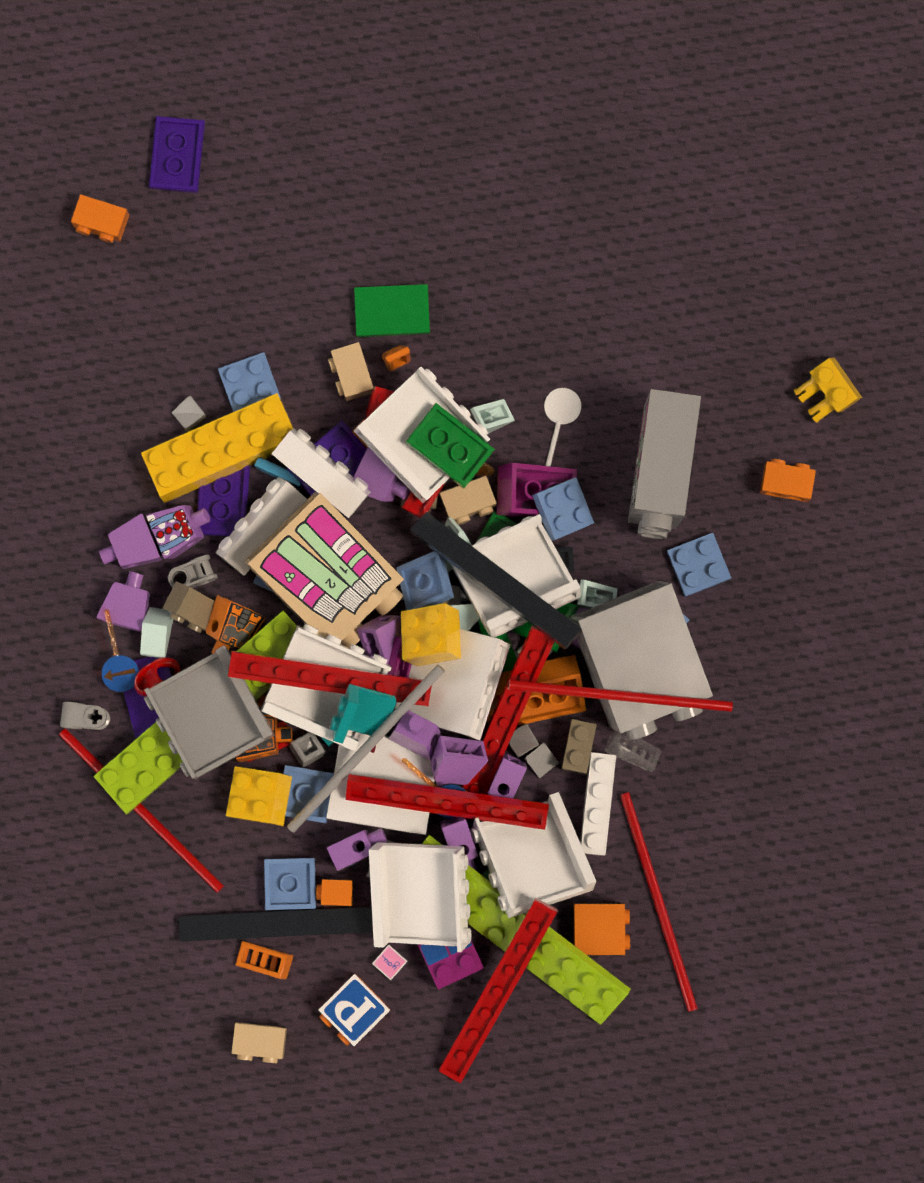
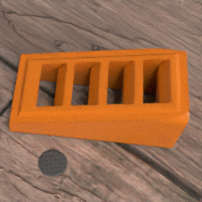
M399 345L382 354V359L388 371L391 372L411 361L408 346Z
M242 941L235 965L275 978L287 979L293 955ZM249 949H252L253 953L250 964L245 963ZM259 952H262L260 965L256 966ZM269 955H272L270 968L267 969L266 965ZM281 958L279 969L276 971L278 960Z

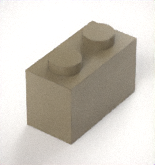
M176 582L163 609L171 613L169 617L182 624L185 620L189 623L188 628L201 633L202 630L206 631L215 601L189 586Z
M571 720L561 770L587 774L597 724Z

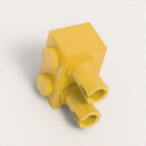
M834 357L828 358L810 371L811 379L797 389H794L796 395L803 393L798 397L802 403L819 390L824 392L825 399L811 409H808L810 416L820 411L812 417L816 423L832 411L843 412L862 398Z

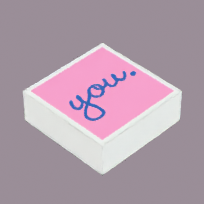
M388 945L372 964L392 980L406 964L407 960Z

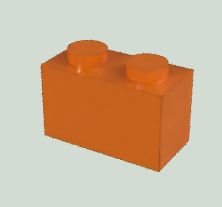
M80 194L71 223L76 228V232L90 236V233L99 235V239L102 241L113 243V240L120 242L129 213L125 208Z
M771 459V462H766L760 494L803 502L811 500L816 470L810 469V465L796 463L795 466L785 465L786 461Z

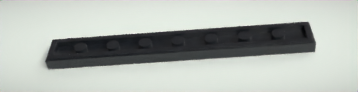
M428 512L410 529L411 534L566 650L582 632V628Z
M372 907L179 916L180 942L373 932Z

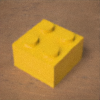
M443 603L401 611L402 660L418 667L461 659L459 610Z
M235 766L226 816L284 826L292 776Z

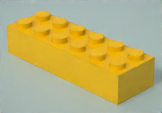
M276 393L143 451L141 454L163 503H166L194 491L200 486L210 484L218 478L226 477L242 470L246 466H251L256 463L258 458L267 459L273 456L272 452L293 427L279 395Z

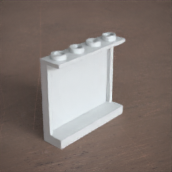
M420 367L364 420L354 432L408 489L424 503L449 477L408 446L405 441L435 403L439 404L485 442H488L490 438L487 436L488 431L480 423L476 424L470 418V412L463 405H457L453 400V394L446 387L441 388L437 384L435 375L429 369L424 370Z
M540 514L534 517L528 516L519 524L513 527H504L498 534L491 537H483L472 545L555 609L581 597V587L577 580L573 581L542 525ZM451 564L489 637L495 638L528 622Z
M307 624L304 627L297 625L283 657L284 659L384 674L391 671V666L387 664L388 659L374 654L373 658L363 654L365 649L351 644L350 648L340 644L342 640L328 634L327 637H323L317 634L318 629ZM271 684L261 710L264 713L335 742L333 741V730H330L333 716L338 713L339 700L345 694ZM348 730L343 744L335 743L355 751L359 743L360 733Z
M460 629L461 659L418 667L411 666L410 678L424 679L437 664L445 672L432 685L429 707L413 705L409 711L431 721L441 729L480 741L510 644L497 638ZM396 702L395 709L401 704L400 702Z
M360 733L359 743L355 751L339 745L334 775L365 743L370 735ZM387 734L377 743L375 752H369L349 773L434 787L435 783L431 761L389 740ZM348 776L330 794L327 819L426 835L429 812L345 800Z
M559 792L549 795L548 801L543 802L549 804L545 830L489 821L480 822L479 818L474 820L473 827L470 830L474 843L479 844L481 861L484 866H488L491 886L497 888L500 894L498 896L499 906L502 911H506L508 918L528 912L535 898L550 905L593 891L596 879Z
M377 842L369 849L374 947L384 948L390 942L457 946V952H462L471 941V929L468 928L467 921L470 917V905L467 904L466 895L469 892V881L465 877L468 857L464 855V846Z

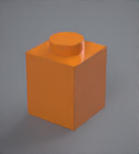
M322 879V885L317 884L316 899L321 900V905L352 906L353 881Z

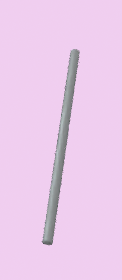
M437 664L295 816L287 825L290 831L295 832L445 672L440 665Z

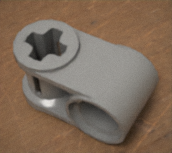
M204 555L173 568L168 576L172 589L175 585L173 579L175 575L180 573L187 576L184 585L191 588L205 585L218 579L217 574H214L211 568L210 556ZM201 566H203L206 575L203 574Z
M63 702L60 727L102 730L109 725L110 715L104 708L82 703ZM98 712V714L102 715V720H98L96 724V721L92 720V716H96Z

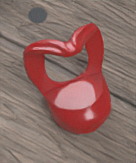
M162 657L143 667L137 673L134 681L137 693L145 697L147 694L144 689H150L164 681L157 673V669L160 667L175 668V675L181 672L179 663L175 659Z

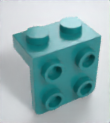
M349 684L345 695L341 696L339 700L338 713L333 716L330 730H333V741L343 744L348 730L371 736L392 714L396 705V697Z

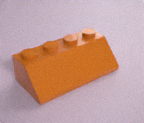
M575 655L546 661L537 682L582 687L581 674ZM512 670L501 673L487 717V724L492 717ZM532 692L517 726L586 711L584 697Z

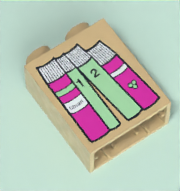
M314 492L244 561L304 624L318 629L317 634L323 637H327L330 634L342 640L340 644L349 648L351 644L356 645L360 641L357 628L362 626L360 622L369 613L376 609L383 616L403 597V594L396 587L404 578L318 492Z

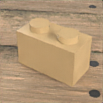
M359 342L332 350V358L328 359L332 373L337 372L340 380L335 382L339 396L344 395L346 401L371 394L374 388Z
M486 476L469 482L464 489L457 486L440 493L447 517H452L458 525L470 521L469 517L479 513V516L482 517L494 512L492 508L497 505Z
M236 1022L232 1054H238L237 1059L252 1061V1057L256 1056L263 1057L262 1062L277 1063L278 1059L284 1058L287 1027Z

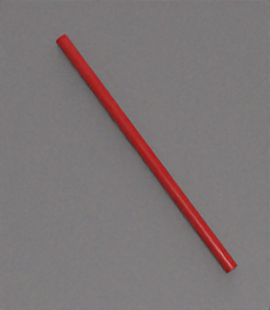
M509 680L508 690L728 712H731L733 709V702L517 680Z
M66 728L60 732L59 736L96 773L104 768ZM141 803L133 809L216 893L224 887Z
M627 792L621 794L620 798L688 1012L698 1008L630 793Z

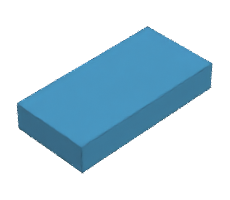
M263 458L257 459L254 465L257 470L275 478L280 477L292 486L301 489V483L287 469Z

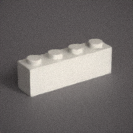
M292 429L272 452V455L315 491L321 493L334 507L349 518L371 493L367 489L369 486L361 478L357 477L355 479L348 473L349 469L343 463L333 461L329 457L330 453L321 445L315 446L309 441L311 437L302 429Z
M280 477L271 481L266 488L265 494L251 505V511L245 518H241L236 523L235 530L231 535L221 541L216 554L245 576L250 568L244 561L307 498Z
M592 752L590 755L580 844L585 854L606 855L616 755Z

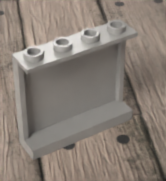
M226 646L215 650L216 653L150 689H144L147 694L144 697L150 710L155 709L159 716L156 719L162 732L167 731L171 739L168 741L172 752L174 755L179 753L183 761L180 763L181 769L186 777L191 776L192 779L203 776L275 736L245 679L228 677L231 654Z

